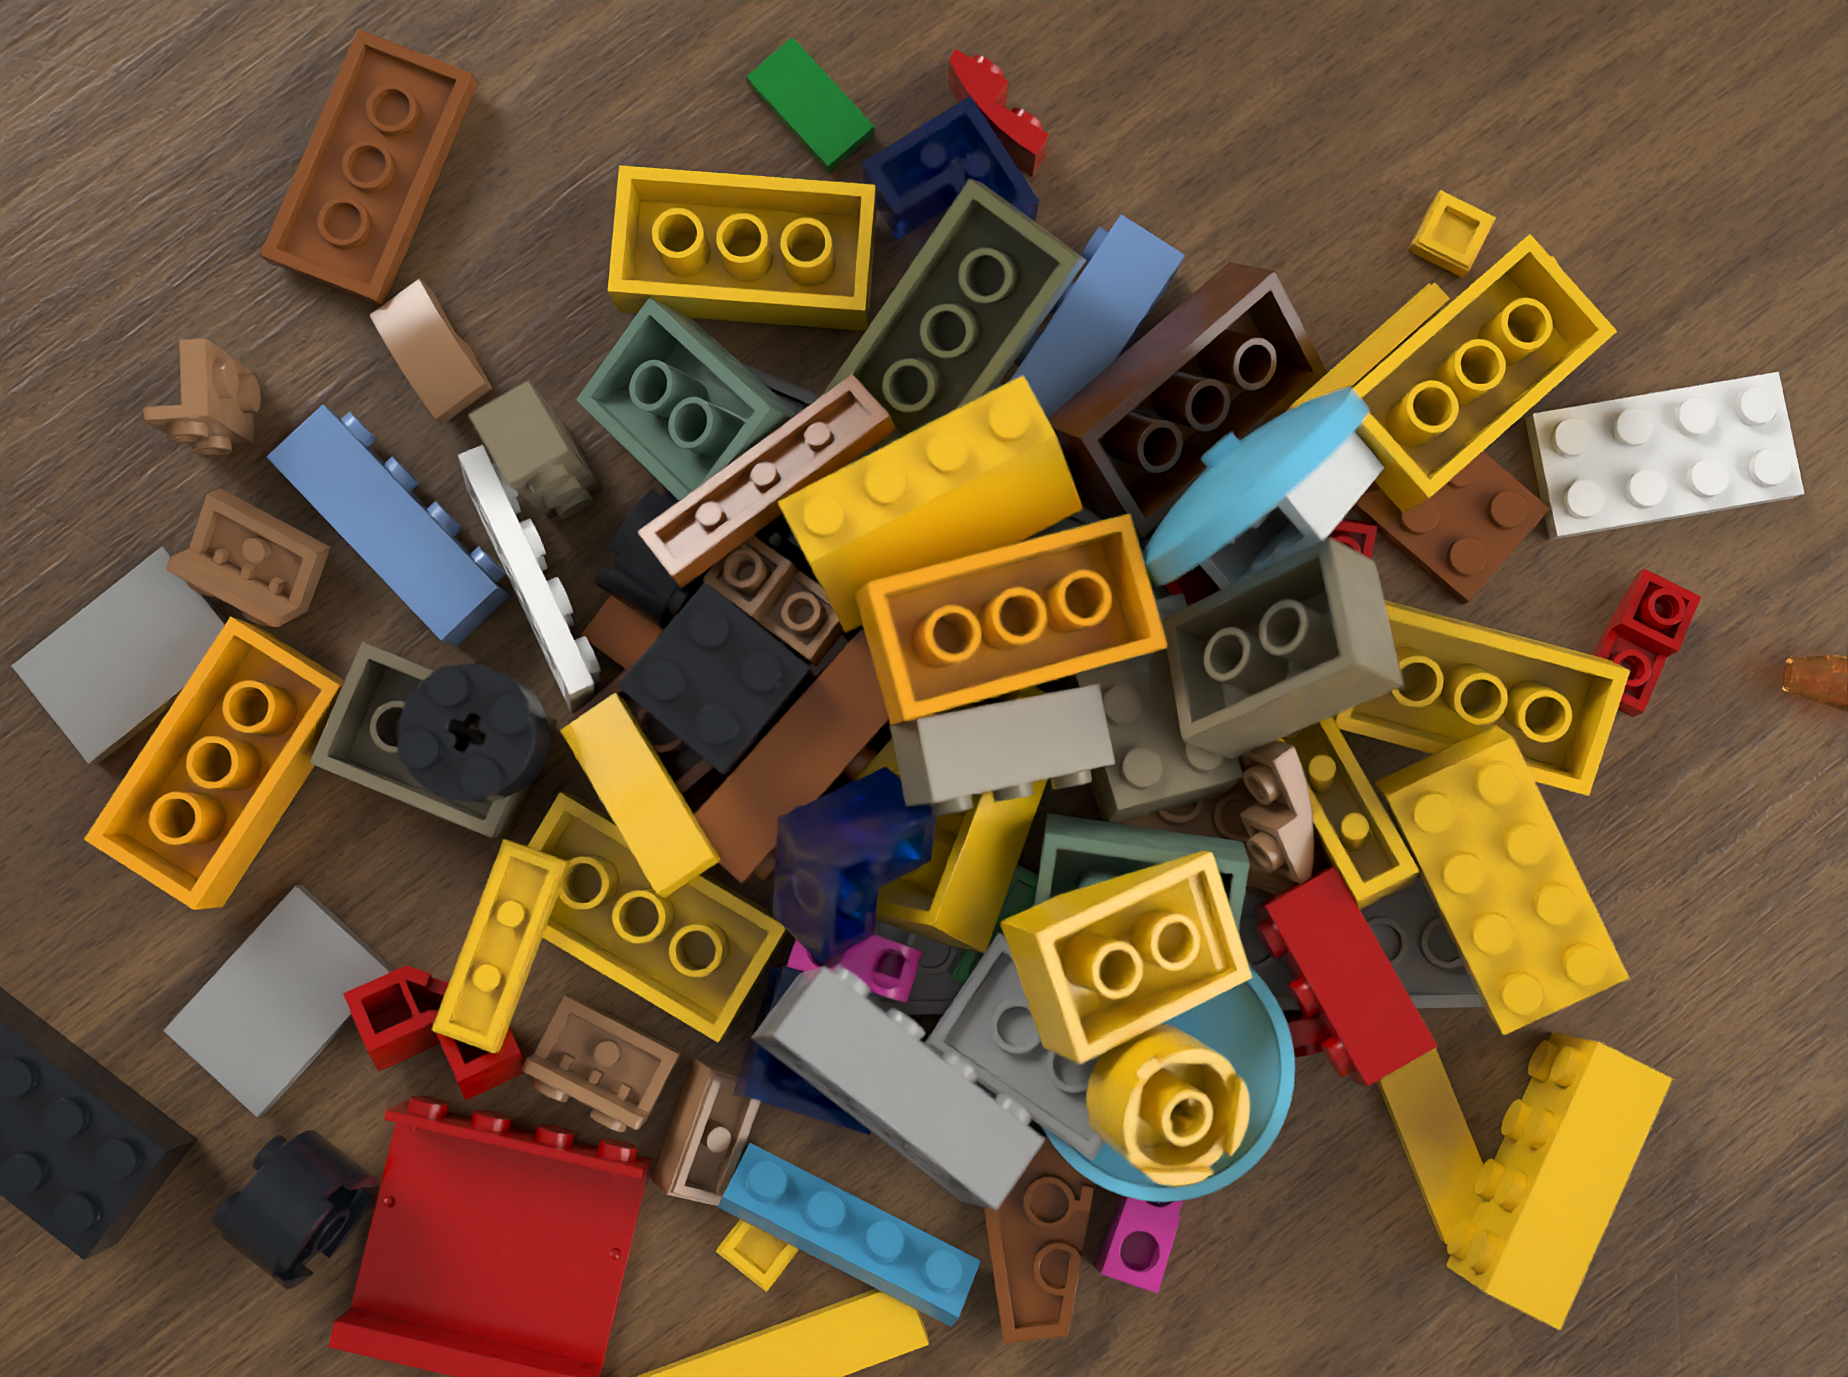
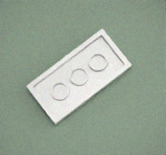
M1779 372L1534 413L1525 419L1540 497L1551 508L1544 516L1549 540L1792 499L1804 494Z
M481 445L458 455L467 491L572 714L583 708L594 698V685L601 682L598 675L601 672L600 666L587 638L582 636L576 640L573 639L569 627L574 625L571 617L573 609L559 578L555 577L546 581L542 573L548 567L543 557L546 552L538 532L530 518L522 522L518 521L516 514L521 512L516 499L519 496L518 492L509 486L498 465L491 463L484 446Z

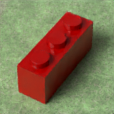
M1336 867L1321 868L1312 873L1311 878L1304 883L1299 884L1296 882L1254 906L1261 918L1260 922L1254 924L1255 931L1268 954L1274 960L1282 956L1295 978L1287 983L1288 989L1298 1008L1307 1019L1316 1015L1328 1039L1321 1042L1322 1050L1340 1078L1350 1075L1352 1081L1368 1087L1438 1047Z

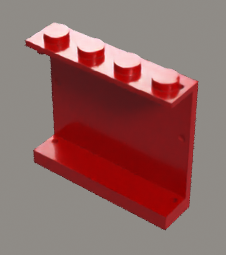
M411 1096L409 1102L403 1101L386 1110L384 1120L395 1122L389 1152L351 1307L334 1321L328 1348L453 1377H601L652 1158L637 1155L638 1148L636 1145L622 1140L603 1138L600 1139L599 1146L575 1141V1132L573 1130L557 1125L537 1124L535 1131L511 1126V1116L496 1111L477 1109L473 1111L472 1117L447 1111L449 1106L447 1101L430 1096Z

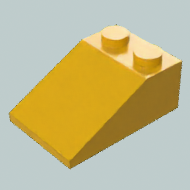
M1211 851L1197 852L1058 895L1000 922L1042 1046L1079 1064L1252 978Z

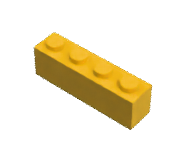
M1332 716L1277 739L1295 747L1308 787L1314 839L1329 866L1336 867L1358 908L1361 910L1413 884L1419 869Z

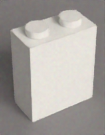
M1354 431L1332 455L1297 487L1249 527L1199 564L1219 588L1223 590L1325 539L1385 467Z

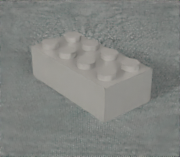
M837 965L833 972H831L824 966L799 973L751 1038L959 1201L997 1210L1045 1140L1027 1126L1032 1120L1031 1114L1014 1100L1001 1093H998L996 1098L993 1099L974 1084L979 1076L978 1073L956 1055L945 1051L939 1057L921 1043L920 1039L925 1032L909 1017L893 1008L886 1015L866 999L870 988L847 969Z

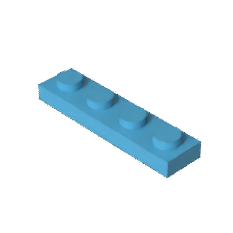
M752 1143L747 1147L718 1205V1208L950 1327L960 1316L981 1260Z

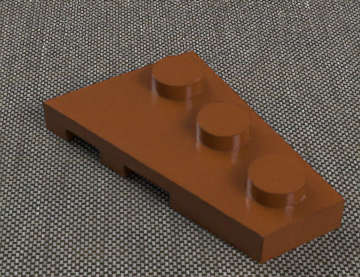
M1038 1133L1045 1140L998 1209L994 1210L984 1207L1004 1344L1069 1336L1095 1183L1078 1172L1063 1158L1053 1146L1046 1133Z

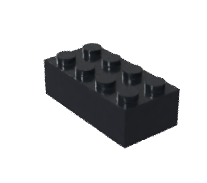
M0 987V1195L85 1260L117 1244L197 1138Z

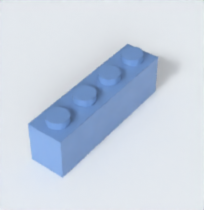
M1122 214L1109 232L1099 227L1081 255L1086 259L1085 263H1087V266L1075 283L1071 281L1049 313L1053 317L1041 335L1035 332L1014 361V364L1018 365L1019 368L1009 382L1024 375L1047 419L1125 353L1176 276L1185 255ZM999 383L995 390L1003 386V384Z
M324 404L321 405L279 444L267 458L441 641L457 647L511 596L498 582L506 574L505 571L480 546L471 553L455 537L463 529L462 526L437 501L427 507L412 492L420 484L419 481L394 456L384 462L369 447L377 440V437L351 411L341 418Z

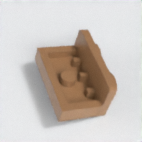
M206 338L179 340L181 405L144 407V422L165 432L167 439L183 442L191 446L192 452L200 455H226L232 453V445L254 444L253 412H258L260 409L261 392L258 380L252 374V370Z
M220 488L207 493L189 549L170 556L166 570L185 580L188 587L195 592L207 596H215L241 610L242 615L251 622L264 626L280 627L309 610L331 547Z
M568 993L563 996L535 1053L527 1057L521 1070L535 1078L532 1086L540 1093L561 1102H567L569 1096L592 1107L589 1115L595 1121L612 1130L625 1132L627 1126L639 1130L647 1122L682 1051Z

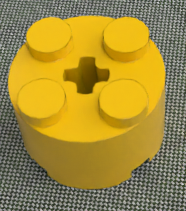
M1158 1024L1098 1054V1060L1092 1070L1087 1088V1110L1092 1131L1139 1171L1149 1176L1155 1182L1170 1186L1193 1184L1202 1181L1214 1173L1209 1167L1224 1152L1232 1156L1244 1137L1249 1120L1250 1103L1248 1090L1243 1079L1237 1076L1230 1062L1183 1030L1167 1024Z

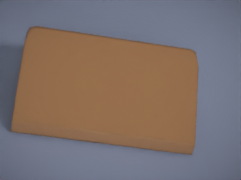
M693 1059L652 1173V1182L667 1195L718 1206L739 1165L767 1084L715 1064Z

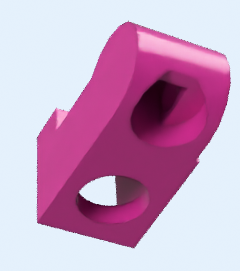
M805 909L787 966L803 972L825 966L833 972L838 965L861 979L870 988V992L907 1003L923 951Z
M1120 1195L1105 1242L1101 1243L1093 1265L1096 1270L1102 1275L1158 1293L1181 1218L1179 1213L1183 1200L1156 1202Z

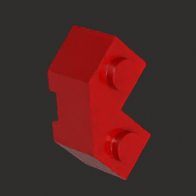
M406 965L343 993L366 1050L378 1072L441 1044L465 1101L525 1073L521 1070L524 1064L510 1028H508L501 1049L497 1053L489 1052L432 1031L449 983L433 978L431 973Z

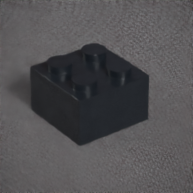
M705 581L617 686L718 771L730 776L815 675L810 667Z

